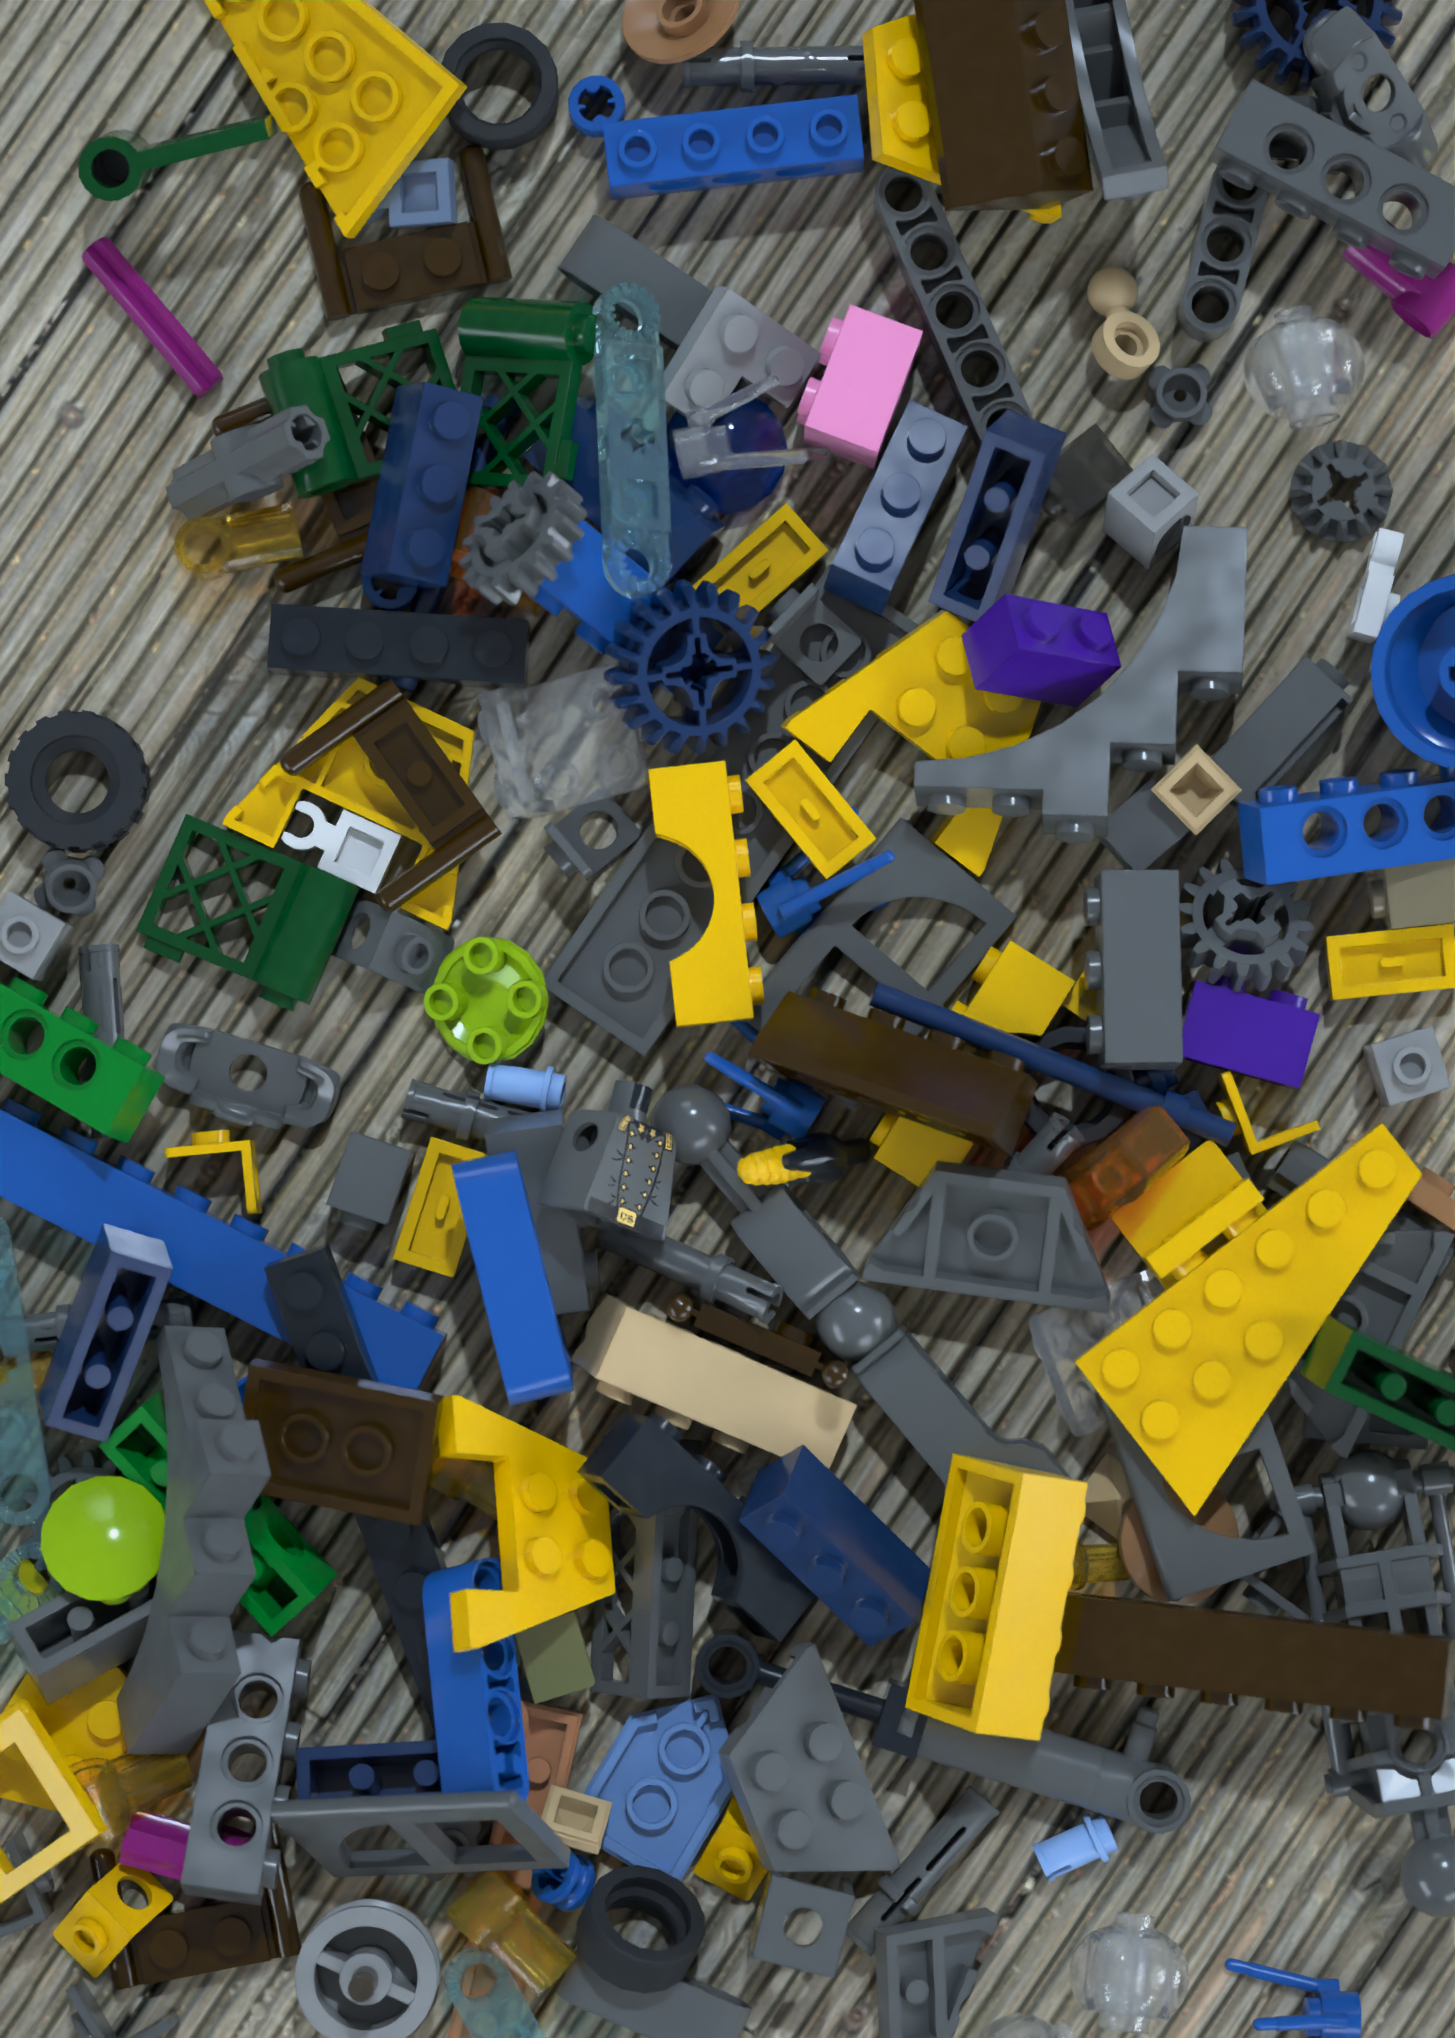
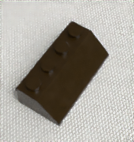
M914 0L945 211L1050 209L1093 191L1065 0Z
M810 987L807 997L788 991L753 1041L749 1054L776 1074L1009 1156L1013 1154L1038 1085L1029 1074L1023 1073L1026 1062L995 1050H989L986 1059L963 1052L966 1042L962 1039L934 1029H929L926 1039L903 1031L906 1023L905 1020L874 1008L869 1009L866 1018L843 1010L846 1004L845 999Z

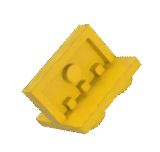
M1207 1140L1113 1212L1111 1220L1161 1285L1167 1289L1174 1282L1180 1280L1204 1262L1210 1254L1224 1243L1248 1228L1267 1209L1261 1203L1264 1200L1263 1196L1249 1178H1242L1215 1142Z

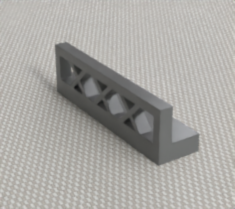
M681 1439L678 1442L693 1458L697 1454L701 1455V1440ZM609 1502L616 1593L594 1602L591 1667L595 1683L590 1687V1692L641 1699L690 1697L698 1514L685 1505H679L664 1509L645 1519L622 1514ZM627 1516L630 1517L636 1527L635 1544L628 1552L620 1541V1524ZM624 1580H626L633 1591L632 1609L625 1617L617 1605V1588ZM621 1644L630 1656L629 1681L613 1679L614 1652Z

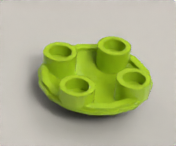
M489 936L476 937L470 941L463 942L445 956L439 967L434 984L427 989L424 996L425 1011L434 1019L436 1028L448 1046L468 1060L484 1065L514 1059L533 1045L546 1023L549 1002L544 974L531 954L511 940Z
M95 1476L74 1484L53 1502L42 1524L41 1552L48 1571L70 1593L89 1601H101L107 1605L121 1604L131 1594L139 1592L158 1574L164 1537L165 1514L161 1503L144 1486L121 1476Z

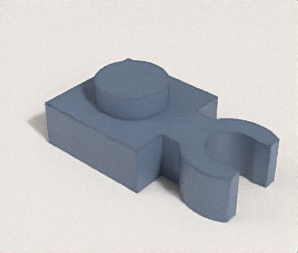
M450 158L413 160L365 224L377 221L384 212H389L390 227L394 229L443 226L458 223L454 160Z

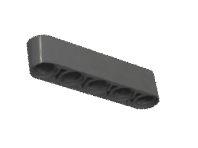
M890 167L882 173L877 181L874 197L875 213L976 447L980 451L987 431L986 425L994 417L1003 415L1008 409L1031 419L1033 417L931 181ZM908 184L917 190L921 202L911 211L900 212L890 207L886 201L885 194L894 185ZM921 242H934L945 252L946 261L938 269L923 270L916 266L911 259L910 252L913 247ZM946 300H959L966 304L970 310L971 320L962 328H947L937 319L935 310L938 305ZM971 358H985L992 363L997 375L993 383L979 388L965 381L961 373V367Z

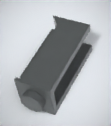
M1307 656L1301 660L1211 758L1242 789L1229 803L1237 811V802L1256 800V797L1259 799V789L1274 786L1340 715L1341 711L1335 705L1344 709L1354 700L1344 691L1349 685L1348 680L1325 659L1321 658L1316 664Z

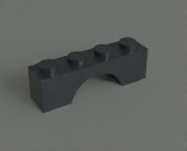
M271 603L267 668L274 675L333 679L344 677L404 678L449 683L462 687L527 691L531 627L529 621L524 619Z
M624 1412L577 1473L622 1514L647 1519L664 1509L679 1505H685L697 1513L708 1526L717 1550V1574L711 1596L754 1635L781 1642L816 1595L739 1521L748 1497L741 1495L737 1499L722 1485L726 1481L727 1476L718 1466L699 1454L693 1458L678 1444L682 1434L660 1415L652 1413L648 1417Z

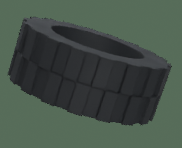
M71 710L59 711L56 716L51 718L45 716L36 721L37 725L30 731L25 730L18 738L20 742L14 751L11 750L7 760L10 762L8 773H5V786L8 787L10 796L7 797L10 809L16 813L17 821L39 841L51 847L73 853H86L89 850L100 851L110 847L109 844L115 840L121 841L129 834L128 830L134 823L138 824L144 814L141 811L145 801H149L148 778H151L149 766L146 765L143 757L145 754L140 745L130 736L131 734L106 716L103 717L95 712L82 710V712H72ZM83 750L93 753L102 760L108 770L109 789L107 795L96 808L88 812L71 813L59 808L52 801L47 790V774L51 765L59 756L69 751Z

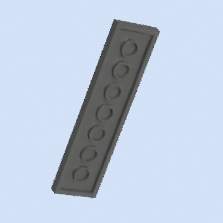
M831 564L828 565L815 584V587L819 589L818 598L861 638L860 647L823 685L818 686L773 645L770 652L776 655L778 661L769 667L761 668V674L773 679L776 687L771 690L758 688L755 696L756 699L763 702L766 711L758 714L748 709L743 717L748 721L750 732L742 734L729 726L727 728L729 735L728 746L720 748L708 739L704 754H698L692 764L725 761L727 776L740 774L744 813L731 814L734 840L747 838L751 877L738 878L741 903L753 902L794 842L745 780L793 740H796L833 785L879 718L868 711L831 762L824 761L780 726L789 716L798 710L801 711L823 696L829 688L842 679H847L873 661L876 655L919 626L887 603L882 614L879 615L823 589ZM812 625L805 629L800 637L801 651L810 660L825 661L831 658L837 650L838 640L836 634L826 625ZM654 819L544 977L548 991L644 1057H646L675 1015L669 962L689 951L701 939L710 923L714 908L713 887L703 865L685 848L673 842L656 838Z

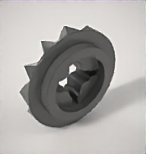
M1343 439L1316 446L1306 454L1297 465L1290 484L1292 508L1300 523L1313 535L1327 541L1340 543L1361 539L1375 530L1387 515L1393 493L1386 464L1371 452L1368 446L1347 442ZM1327 467H1330L1333 474H1338L1339 478L1343 481L1351 478L1356 480L1363 476L1364 481L1358 485V488L1352 494L1356 515L1341 500L1333 503L1328 501L1321 506L1318 504V501L1326 496L1325 493L1332 487L1329 478L1331 474Z

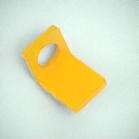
M1230 1070L1216 1075L1224 1096V1100L1215 1103L1218 1116L1236 1123L1233 1137L1239 1136L1245 1155H1253L1320 1130L1318 1121L1312 1120L1257 1141Z
M229 1130L191 1133L192 1146L164 1148L165 1158L241 1151L247 1214L262 1213L256 1140L230 1142Z
M733 1794L720 1825L696 1863L694 1873L742 1900L748 1901L768 1870L762 1866L736 1797Z
M119 1863L82 1896L53 1931V1936L92 1977L97 1978L106 1970L131 1939L173 1901V1896L149 1871ZM129 1880L140 1885L148 1898L147 1907L134 1909L127 1906L118 1895V1882Z

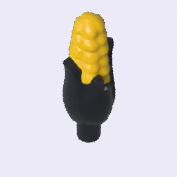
M826 1132L812 1133L796 1140L781 1139L780 1145L751 1153L745 1158L740 1159L737 1163V1175L745 1184L755 1186L782 1183L786 1185V1188L799 1184L832 1183L845 1174L847 1166L866 1163L870 1158V1147L864 1138L841 1141L837 1136Z

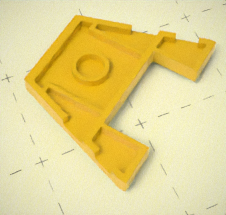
M914 13L874 26L862 34L872 160L941 185L917 20ZM1061 204L1050 209L1022 210L1030 213L1029 219L1043 224H1052L1062 218Z
M941 610L876 655L873 661L847 679H842L829 688L823 696L801 711L798 710L789 716L780 727L824 761L831 762L868 711H870L932 760L967 758L1014 746L1029 739L1041 701L976 690L961 636L970 627L948 610ZM966 808V811L962 814L948 815L932 836L930 842L972 875L979 877L985 870L1003 816L993 813L992 808Z
M358 677L302 735L303 737L298 743L378 686ZM407 700L469 787L475 732ZM354 736L297 776L286 774L280 766V761L276 765L274 764L251 792L226 814L222 825L276 850L294 813L297 802L300 800L303 792L308 791L421 844L423 847L415 864L435 851ZM459 865L399 908L449 931L453 921Z
M451 1395L444 1397L438 1431L440 1458L493 1462L503 1590L465 1589L450 1593L454 1652H465L483 1647L615 1594L609 1501L577 1473L587 1460V1457L462 1396Z
M25 1553L20 1556L0 1588V1610L15 1620L60 1596L44 1574L34 1568L36 1564L34 1559ZM118 1665L47 1705L27 1672L4 1711L20 1699L26 1700L31 1705L89 1799L94 1804L127 1751L116 1698L129 1674L121 1665ZM15 1744L0 1755V1798L58 1811L18 1746Z

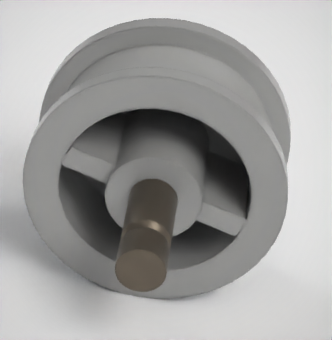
M362 1898L345 1902L330 1910L315 1924L300 1950L295 1967V1989L299 2005L311 2025L326 2038H406L427 2016L436 1995L441 1971L438 1948L431 1932L423 1921L412 1911L400 1904L378 1898Z

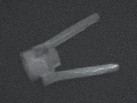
M770 375L709 407L686 412L688 427L673 430L677 458L684 480L722 472V470L803 464L810 460L827 459L830 451L827 447L733 454L726 425L713 427V420L778 386L779 378L776 375Z

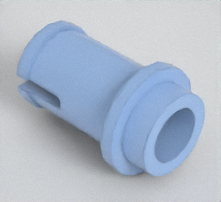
M499 1062L491 1063L486 1075L484 1100L538 1108L539 1112L562 1109L566 1093L567 1075L556 1073V1067L548 1066L545 1072L500 1064Z
M1089 1814L1083 1816L1084 1823L1040 1843L1032 1844L1049 1882L1098 1858H1101L1103 1863L1110 1861L1108 1854L1119 1850L1103 1814L1093 1819Z

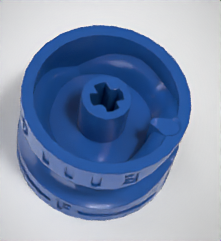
M1455 574L1426 583L1408 594L1391 611L1379 631L1373 648L1371 662L1373 695L1379 713L1389 730L1406 748L1421 758L1449 768H1455Z

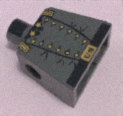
M616 1080L608 1111L576 1109L569 1115L540 1191L538 1205L617 1236L665 1240L677 1142L674 1135L645 1124L653 1092L652 1088L635 1082Z

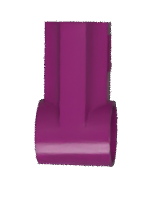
M1385 219L1390 226L1396 228L1387 219ZM1370 245L1364 250L1349 246L1342 254L1341 258L1391 299L1390 306L1395 313L1424 337L1434 339L1454 316L1455 266L1452 263L1448 262L1446 268L1435 279L1424 275L1423 279L1419 280L1406 276L1394 269L1388 263L1390 256Z
M135 1808L125 1832L119 1863L181 1880L190 1823L171 1816ZM223 1825L220 1831L222 1841L231 1846H242L248 1843L254 1836L249 1832Z

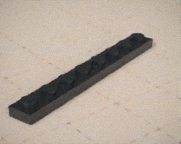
M329 1243L268 1263L264 1270L299 1366L379 1383ZM427 1511L425 1519L420 1526L354 1513L436 1736L422 1600V1588L425 1578L433 1571L447 1568Z

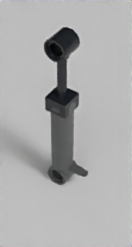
M722 1629L712 1632L702 1641L697 1650L696 1673L699 1682L706 1691L721 1698L731 1699L741 1696L748 1690L753 1691L755 1686L773 1688L787 1668L763 1661L764 1654L758 1653L756 1645L749 1636L734 1629ZM726 1646L738 1649L746 1659V1668L743 1673L731 1680H724L715 1676L709 1666V1659L717 1649ZM892 1678L888 1680L883 1698L830 1682L842 1713L875 1723L870 1738L872 1746L914 1759L916 1756L969 1772L1138 1825L1150 1833L1163 1834L1175 1830L1184 1823L1190 1812L1191 1796L1189 1789L1179 1774L1164 1763L1148 1761L1157 1732L1156 1724L1159 1712L1156 1709L1142 1706L1139 1709L1137 1719L1132 1723L1124 1752L1120 1753L1043 1728L1040 1741L974 1733L905 1708L909 1684ZM1156 1781L1165 1782L1172 1787L1174 1793L1173 1801L1169 1808L1157 1814L1142 1810L1139 1803L1142 1790L1150 1783Z

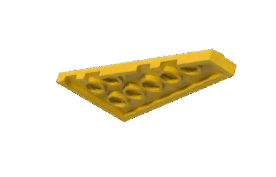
M203 0L212 16L221 22L233 42V51L280 130L287 133L306 165L304 170L316 189L322 191L336 215L334 220L344 237L354 239L467 89V86L366 0Z
M1379 1123L1260 1215L1248 1228L1224 1243L1194 1270L1174 1282L1074 1360V1363L1194 1516L1422 1176L1420 1170L1383 1123Z

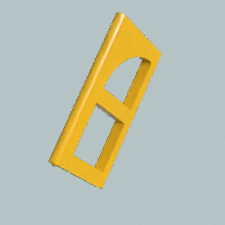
M20 1699L0 1714V1755L16 1744L70 1831L16 1869H14L0 1847V1905L108 1830L107 1825L31 1705L24 1699Z

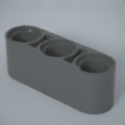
M1218 165L1207 186L1177 311V319L1181 329L1188 337L1202 342H1211L1221 338L1230 329L1239 312L1268 195L1267 191L1254 185L1255 194L1245 200H1236L1230 197L1224 191L1222 185L1223 177L1218 174L1220 167ZM1216 233H1226L1232 236L1238 242L1240 256L1229 262L1215 259L1209 253L1207 239ZM1202 294H1211L1217 297L1225 309L1224 318L1216 323L1200 321L1193 313L1192 300Z
M597 215L591 217L557 267L565 277L674 351H677L713 292L612 223Z
M576 1945L556 1991L558 1996L569 2003L648 2038H740L752 2010V2007L741 1999L686 1974L683 1980L665 1991L643 1994L622 1990L603 1980L584 1961L578 1945Z

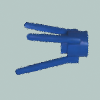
M851 807L853 811L857 815H859L858 809L856 807ZM887 850L812 888L805 875L793 880V877L810 862L806 855L800 851L785 866L772 872L767 879L770 887L759 892L756 896L764 914L779 938H783L794 931L800 937L820 913H815L822 909L819 900L893 862L895 855L892 851ZM890 901L880 904L869 911L885 907Z
M730 1022L751 1044H753V1041L760 1033L748 1022ZM712 1051L707 1052L704 1056L706 1063L762 1097L764 1100L759 1110L769 1115L766 1117L725 1103L730 1112V1119L761 1129L779 1141L785 1133L795 1139L803 1138L825 1102L826 1098L813 1091V1086L786 1077L789 1080L788 1083L778 1077L773 1085L770 1086Z
M1229 1958L1225 1961V1968L1229 1971L1315 1993V1997L1304 1998L1302 2015L1256 2018L1253 2021L1255 2030H1304L1307 2038H1360L1361 2003L1359 1994L1356 1991H1340L1338 1979H1316L1234 1958Z

